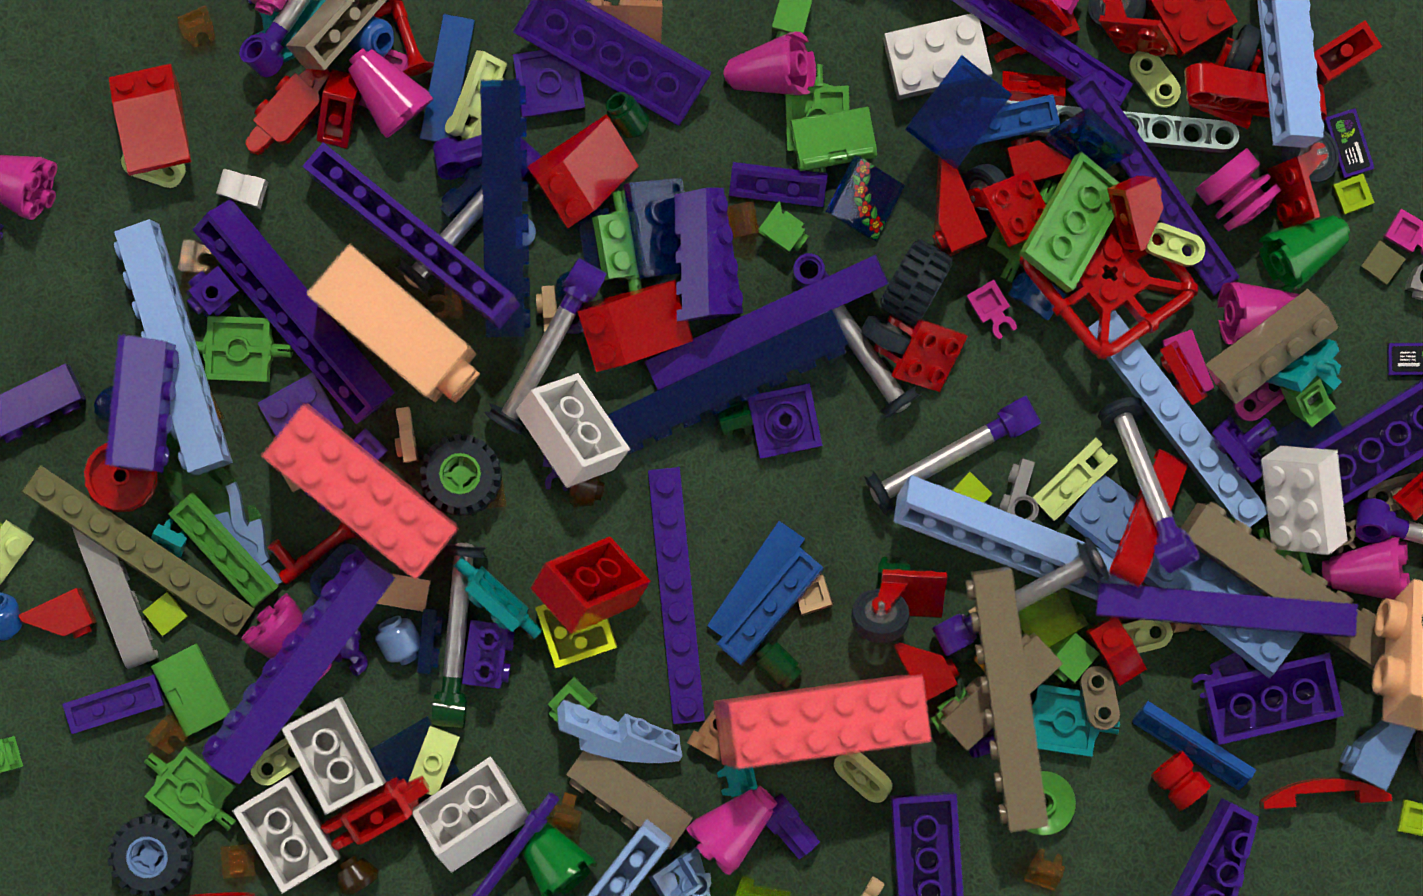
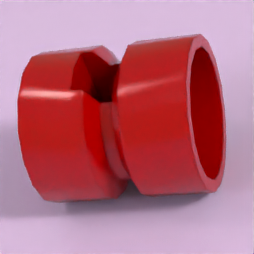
M1183 750L1174 754L1151 774V777L1161 789L1170 790L1168 798L1179 811L1193 804L1211 787V784L1200 771H1192L1194 764Z

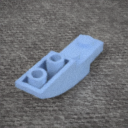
M563 700L557 708L559 730L578 737L580 750L610 759L638 763L677 762L682 758L680 736L671 730L652 725L644 719L624 714L618 722L609 716L600 715L586 709L582 705L573 704L566 700Z

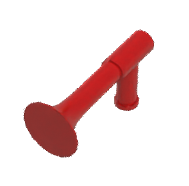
M388 0L373 16L379 18L392 13L408 58V66L403 73L407 76H415L432 69L434 63L427 62L417 48L403 0Z
M341 520L337 530L297 560H294L279 539L273 541L268 546V549L286 567L278 575L287 585L341 542L351 538L362 540V537Z

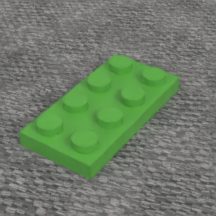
M1083 152L1076 154L1019 255L1066 293L1074 290L1114 218L1107 188L1119 184V182Z

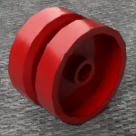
M107 442L97 447L88 458L84 470L85 486L91 497L104 508L119 513L133 512L145 506L153 497L158 484L157 472L125 470L106 465ZM118 470L126 472V479L122 482L115 480L118 478L115 475Z

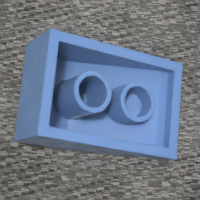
M1381 720L1355 740L1352 746L1347 745L1340 757V762L1343 763L1341 770L1375 787L1387 790L1415 729Z

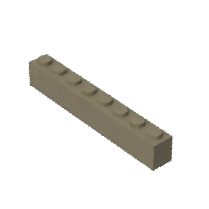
M1210 502L1209 505L1197 503L1181 529L1189 534L1197 550L1266 597L1352 604L1354 601L1339 590L1336 593L1332 592L1326 587L1328 582L1319 575L1312 573L1309 576L1302 571L1303 564L1293 557L1287 555L1284 558L1275 551L1278 547L1262 537L1258 540L1250 535L1252 529L1239 520H1235L1233 523L1224 517L1227 512L1213 502ZM1362 608L1361 611L1357 609L1355 638L1322 635L1372 671L1375 670L1379 659L1385 655L1386 638L1376 635V615L1365 608Z
M1004 567L970 572L971 580L966 581L968 599L975 601L976 612L971 613L973 632H979L981 642L980 645H975L978 664H984L985 676L980 677L981 691L983 696L989 697L990 708L985 709L987 728H993L995 739L989 741L992 760H998L999 772L994 773L996 792H1002L1004 804L998 805L1001 824L1007 823L1010 832L1048 827L1012 569Z

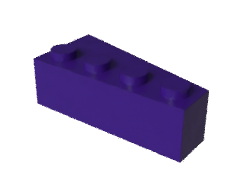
M702 188L675 195V235L681 239V246L676 251V264L681 266L682 281L676 282V293L678 296H682V309L677 310V321L711 320L743 313V295L739 288L737 276L738 263L734 257L733 232L729 226L728 201L724 195V188Z
M1221 798L1171 896H1238L1239 889L1243 884L1245 864L1250 856L1259 817Z

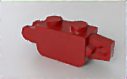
M327 68L325 70L306 69L299 76L296 73L291 78L287 75L278 83L275 88L277 91L276 95L270 101L265 99L254 111V114L257 116L253 121L257 126L250 133V136L247 137V140H245V145L248 151H251L250 153L262 155L264 150H267L274 141L280 145L289 144L321 109L322 97L320 93L331 74Z
M423 775L409 782H406L405 779L399 781L395 777L341 807V813L325 821L320 828L323 833L327 834L343 825L346 826L348 831L337 836L330 843L335 850L341 849L354 841L357 845L363 844L407 820L413 814V808L419 804L417 799L429 792V785Z

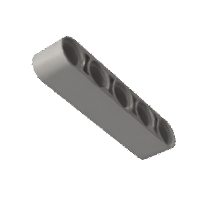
M73 528L78 546L126 668L131 669L159 657L157 649L153 650L150 640L153 638L146 620L142 621L139 613L141 607L135 591H131L127 581L130 578L123 561H119L118 557Z

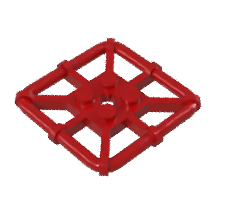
M1113 218L1106 231V238L1099 243L1076 285L1079 290L1068 298L1063 299L1046 276L1022 256H1020L1019 260L1027 275L1053 305L1052 311L1057 316L1061 315L1083 344L1093 354H1096L1098 359L1103 360L1118 354L1146 333L1151 334L1156 331L1160 323L1189 304L1194 296L1198 295L1199 286L1184 266L1162 259L1180 282L1150 277L1137 262L1148 253L1145 249L1142 251L1135 250L1133 253H1130L1128 249H1122L1121 242L1117 237L1115 218ZM1153 235V243L1160 246L1162 243L1161 237ZM1104 269L1114 273L1115 281L1110 278L1105 280L1102 277ZM1145 289L1178 295L1152 314L1147 313L1135 298L1136 295ZM1085 297L1099 313L1097 339L1071 308ZM1124 305L1137 320L1138 324L1109 343L1111 313Z

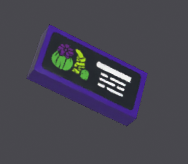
M1356 108L1328 116L1324 121L1328 133L1338 147V165L1342 178L1375 169Z
M1387 343L1388 375H1423V343Z

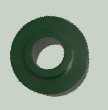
M618 92L607 100V115L625 138L639 137L646 131L649 117L633 96L625 92Z
M767 642L755 654L759 659L755 665L776 686L780 684L784 689L787 688L802 672L797 666L799 662L778 642L773 645Z

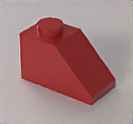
M1366 20L1314 52V58L1317 61L1316 75L1323 86L1382 48L1381 43Z
M332 69L322 93L316 141L343 148L348 147L361 96L350 73Z
M1029 137L1012 141V147L1007 148L1005 151L1011 177L1028 171L1034 183L1063 176L1072 161L1039 140L1030 142Z
M1137 175L1111 186L1107 190L1122 249L1142 251L1146 249L1164 207L1161 199L1162 191L1156 177Z
M75 588L18 615L22 622L61 636L73 635L74 639L92 632L90 626L97 623L82 588Z
M1108 617L1085 631L1119 686L1147 670L1132 639L1118 618Z
M900 642L893 644L908 675L922 676L926 701L958 685L955 677L959 676V672L951 658L945 661L942 655Z

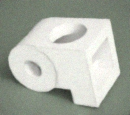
M223 169L216 194L261 209L268 182L259 177Z

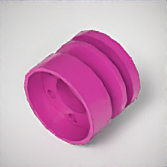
M1248 148L1194 189L1207 206L1220 199L1222 200L1224 205L1215 216L1217 219H1220L1229 211L1233 214L1234 217L1223 225L1228 232L1233 228L1247 224L1270 205L1276 194L1281 191L1277 184L1266 192L1261 189L1260 186L1271 178L1269 174L1256 180L1253 179L1251 175L1260 163Z

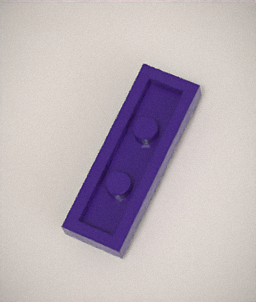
M733 162L729 196L776 202L780 200V202L823 207L827 173Z
M154 674L63 703L62 705L71 734H75L165 705L158 680Z

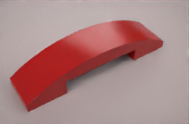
M1334 777L1314 778L1283 786L1266 795L1259 803L1263 809L1296 807L1295 794L1354 791L1355 801L1359 803L1392 801V794L1373 785L1356 780Z

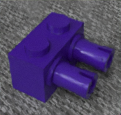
M470 620L462 684L501 689L502 682L508 683L511 664L505 663L507 650L513 651L515 632H510L508 628L502 629L493 622Z

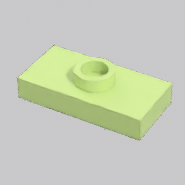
M430 726L409 781L423 775L429 785V792L426 794L432 796L440 791L460 737Z

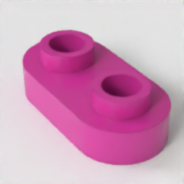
M1265 382L1237 404L1233 403L1235 414L1244 421H1255L1261 418L1285 399L1281 388L1277 392H1273L1269 389V383ZM1247 399L1255 403V408L1251 412L1244 408V402Z

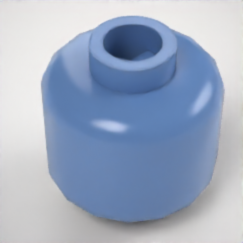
M400 615L394 616L378 626L379 631L376 634L375 640L388 662H400L401 665H406L418 657L416 652L422 647L423 641L410 619H402Z

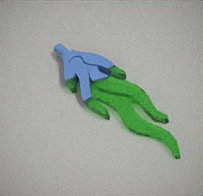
M170 431V433H167L166 443L172 448L179 460L178 452L181 451L178 439L175 440ZM168 459L167 465H164L163 475L173 493L183 501L193 492L277 585H280L283 581L268 562L270 557L267 552L266 534L262 517L255 505H249L248 524L245 517L242 495L232 475L223 467L214 469L213 471L222 480L221 485L211 478L207 472L195 475L188 473L187 469L184 470L182 467L183 474L174 469L170 459Z

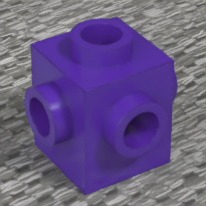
M217 266L207 275L200 271L188 282L191 288L185 292L190 297L186 302L197 315L203 313L207 317L214 313L218 316L231 305L228 299L239 290ZM207 288L211 289L214 293L212 299L206 296L205 291Z

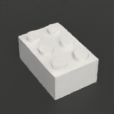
M966 14L884 34L883 41L897 100L990 79L993 74L980 19L973 14Z
M579 373L530 390L515 411L567 488L614 470L630 450Z
M1279 446L1261 459L1271 542L1278 547L1277 549L1329 555L1347 541L1337 450Z
M343 697L282 728L325 814L386 783Z
M491 756L413 808V816L433 851L451 873L525 824L524 820L529 815L506 775Z
M293 775L233 810L282 893L341 858L338 850L333 849L330 844L332 840L329 835L321 830L322 824Z

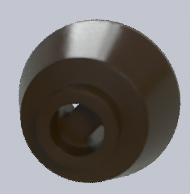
M601 475L571 486L569 503L574 508L594 506L595 500H602L605 482L600 481Z
M354 855L338 865L341 871L336 874L340 893L350 896L374 882L378 878V869L365 858L357 860Z

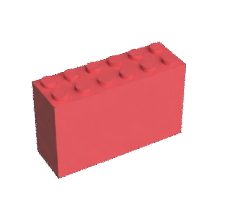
M308 403L300 408L262 455L415 580L457 530L456 522Z
M896 675L713 701L722 765L734 768L931 741L922 676Z

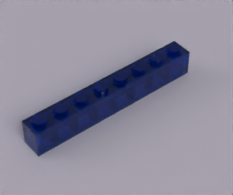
M519 78L480 79L484 271L510 291L520 304L500 329L485 318L486 337L525 336L524 328H530V309H524V297L530 296L529 277H523V265H529V245L523 246L522 234L529 232L528 214H522V201H528V183L521 182V169H527V150H521V137H527L526 118H520V105H526V85H520Z
M831 309L620 408L607 416L630 448L627 455L643 449L644 445L642 442L652 437L658 442L673 434L671 428L683 424L684 429L702 421L700 415L711 410L713 415L730 408L729 401L740 397L743 402L760 394L757 388L767 383L773 388L788 381L786 374L797 369L800 374L816 368L817 364L815 361L827 356L830 361L845 354L844 347L850 345V342L835 310Z

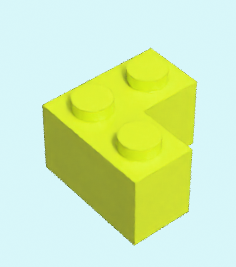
M545 604L535 607L555 668L617 648L608 618L571 634Z

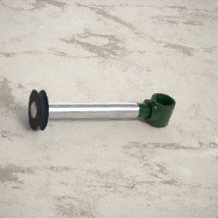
M469 543L444 544L445 551L440 553L454 556L453 565L461 556L471 565L473 564V557L487 558L483 555L486 547L473 546ZM453 567L442 690L437 691L434 695L431 725L464 729L467 697H465V693L461 692L469 598L467 597L468 592L465 590L468 584L467 578L455 567Z

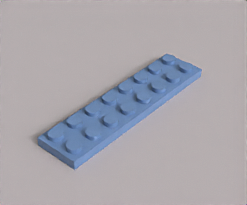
M1104 474L1089 488L1064 521L1083 536L1089 538L1096 546L1114 559L1136 498ZM1197 550L1199 554L1197 561L1171 574H1168L1163 569L1155 553L1143 580L1150 587L1263 596L1199 550ZM1201 625L1268 678L1275 673L1303 635L1302 633Z

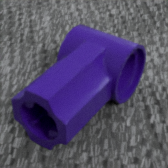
M492 132L462 141L446 137L438 140L433 146L438 175L445 180L457 179L465 173L466 168L499 158Z
M780 793L774 798L777 805L773 808V814L766 825L775 835L778 834L800 860L813 850L820 841L800 819L798 811Z

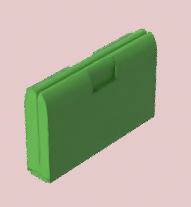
M869 107L790 121L799 171L860 161L862 158L865 160L877 158V148Z
M198 643L151 666L186 737L224 719L231 711Z

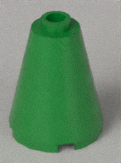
M1334 215L1267 233L1261 237L1259 242H1263V247L1259 249V255L1273 281L1280 279L1285 284L1281 289L1291 293L1304 285L1348 243L1350 229L1344 219Z
M548 821L540 832H535L521 851L542 896H552L559 891L563 896L566 895L591 874L588 869L589 866L595 868L597 866V862L592 856ZM523 824L522 826L513 831V835L515 838L522 830V828L525 826V824Z

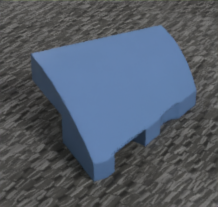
M697 846L648 876L659 896H711L709 892L711 875L710 873H705L700 857L701 852ZM675 874H676V875L678 876V878H679V884L677 883Z

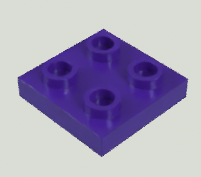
M810 383L747 396L760 459L823 446Z
M1229 415L1212 432L1215 436L1213 442L1223 454L1229 453L1235 461L1233 467L1242 479L1248 478L1253 483L1263 475L1261 461L1263 457L1257 448L1278 433L1274 426L1261 433L1271 424L1267 418H1264L1244 434Z

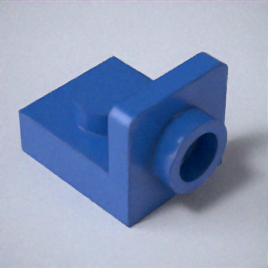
M1025 270L1023 273H1020L1014 279L1012 289L1008 295L1013 299L1021 301L1042 319L1049 320L1054 313L1052 311L1053 305L1035 285ZM1053 285L1055 289L1059 292V294L1064 298L1066 294L1063 293L1060 289H1058L1055 285Z

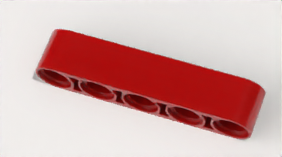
M1205 63L1193 64L1184 70L1187 102L1190 104L1270 118L1266 74ZM1318 84L1321 95V119L1324 121L1327 118L1324 86Z
M1158 449L1153 457L1156 459L1153 468L1171 511L1188 462ZM1141 488L1109 569V574L1138 588L1149 570L1155 554L1154 546L1157 544L1156 539L1159 536Z

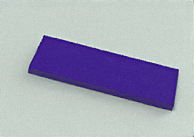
M531 0L513 31L516 35L610 88L633 96L637 103L680 126L711 74L709 70L585 0Z

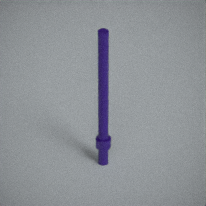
M549 793L537 810L530 812L524 820L525 826L472 896H488L535 832H540L547 823V816L559 802V798L555 794Z

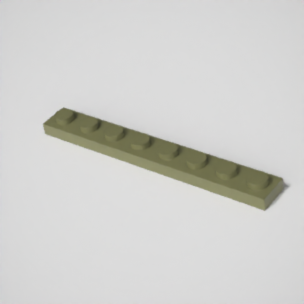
M40 465L21 492L232 635L236 636L253 612L254 608Z

